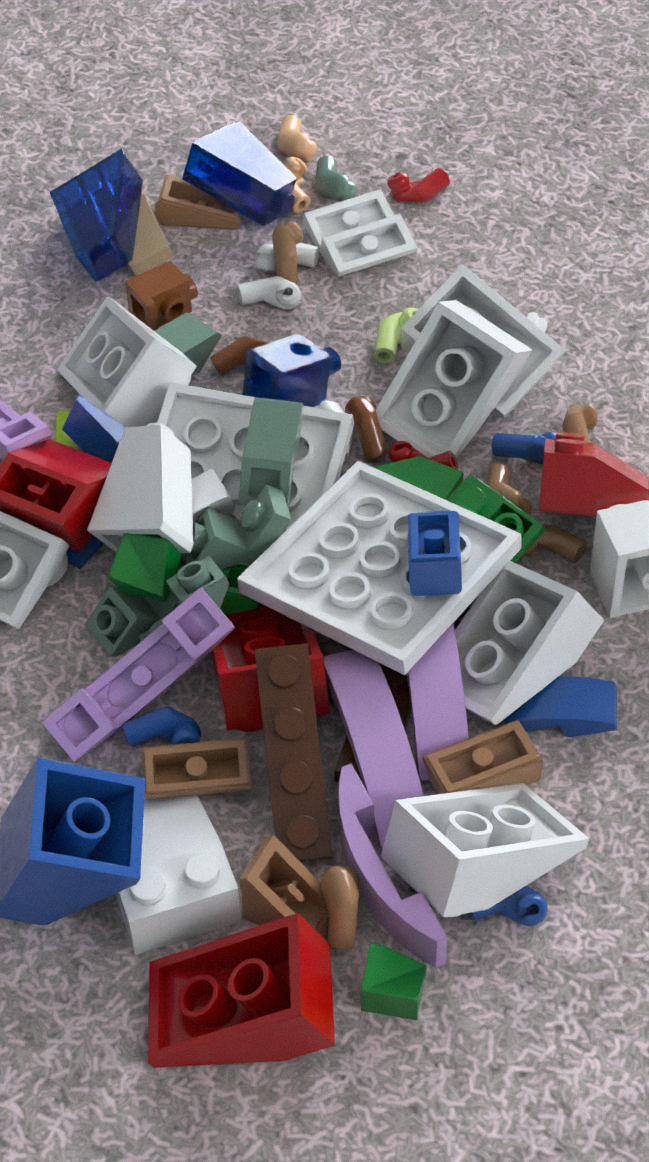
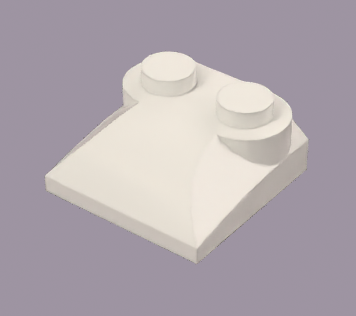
M1 511L0 621L19 629L46 587L57 583L65 574L68 565L66 551L69 545L63 539Z

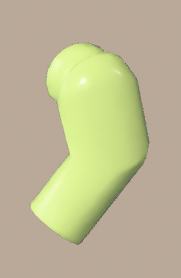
M408 307L403 312L390 315L382 320L378 327L374 348V358L376 361L392 363L395 360L397 346L401 344V327L418 309Z

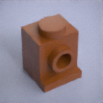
M171 261L125 281L129 312L153 331L186 312H192L191 300L198 297V290L191 276L187 273L183 274Z

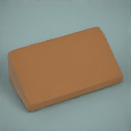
M519 720L423 756V762L436 795L524 783L527 786L541 779L543 759Z
M247 738L141 748L143 778H145V800L252 790Z

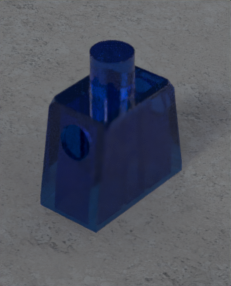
M298 334L246 351L242 395L301 402L303 406L308 407L320 405L322 401L326 400L329 376L341 369V359L333 348L325 347L321 349L303 335Z

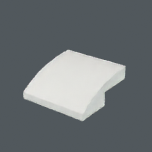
M381 189L305 212L302 223L315 246L319 247L321 255L338 277L417 252L418 247L401 214H393Z

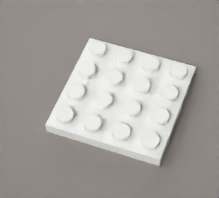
M169 382L157 423L172 429L175 433L174 436L190 449L191 479L210 469L214 470L230 495L235 509L226 515L241 521L242 513L246 505H238L242 455L255 397ZM303 406L300 447L293 462L290 506L288 508L292 520L283 533L339 480L354 426L353 414ZM180 553L182 555L181 560L186 565L185 554ZM255 560L241 563V565L250 566Z
M357 461L237 578L239 593L405 675L497 576L508 560H511L520 551L522 540L521 534ZM441 511L458 512L462 591L459 594L412 595L410 592L408 566V514Z

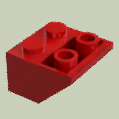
M51 439L9 452L0 465V511L63 539L69 545L68 548L82 553L92 536L87 529L112 463Z

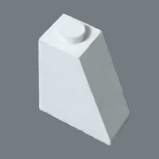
M148 423L147 426L125 427L87 529L88 532L115 552L119 548L123 534L129 533L165 538L174 545L179 553H191L194 544L191 451L174 436V431L165 425Z

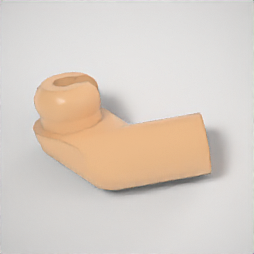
M286 115L281 122L277 139L278 149L288 157H299L303 162H308L316 154L317 144L309 140L307 134L300 132L302 122L297 116Z
M289 157L286 159L284 166L279 168L273 182V188L275 193L298 214L306 210L311 202L310 197L300 188L303 183L302 175L306 172L307 168L302 160L296 157Z

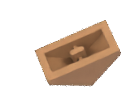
M274 835L267 836L239 879L243 918L256 925H262L298 913L326 940L328 937L329 913L321 891V882Z

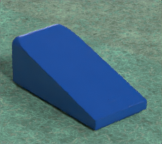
M79 396L62 430L83 452L112 463L126 426Z
M441 511L408 514V566L410 592L412 595L459 594L462 591L458 512Z

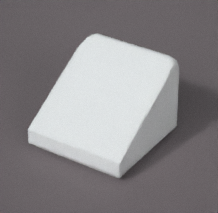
M213 469L191 479L193 522L198 521L207 507L223 514L235 510L230 495Z

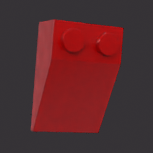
M559 432L556 433L555 440L545 439L539 511L597 516L598 510L607 509L614 505H625L643 500L649 501V477L596 444L584 442V435Z
M265 605L256 609L226 615L235 628L211 651V658L227 731L253 732L263 728L255 661V649L308 643L316 717L330 714L324 657L313 629Z
M298 913L149 962L148 1064L153 1068L280 1062L335 1046L330 944Z

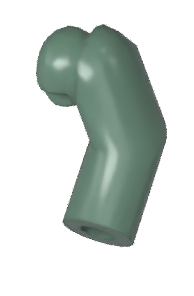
M322 156L318 159L315 178L316 191L321 196L330 200L339 199L344 201L354 198L357 193V185L352 181H348L346 175L337 172L336 159L331 156Z

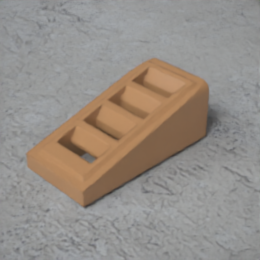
M165 175L155 215L161 225L239 229L246 197ZM222 207L231 208L230 213L222 211Z

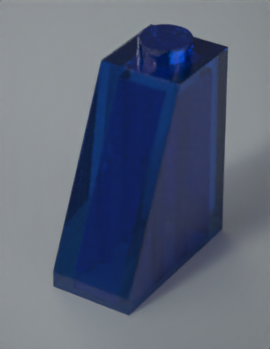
M238 121L192 142L182 177L184 181L262 226H266L280 217H285L291 210L295 200L292 192L297 178Z
M122 149L50 191L74 254L95 282L125 266L133 259L143 179Z

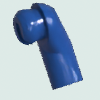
M160 707L123 724L124 733L132 747L156 737H160L173 745L200 742L202 733L198 723L193 718L171 707Z
M525 886L488 910L471 912L469 915L471 920L474 921L500 913L519 924L535 926L544 920L548 908L547 902L539 892Z

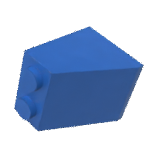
M37 758L1 817L0 918L48 925L136 885L141 876L145 778Z

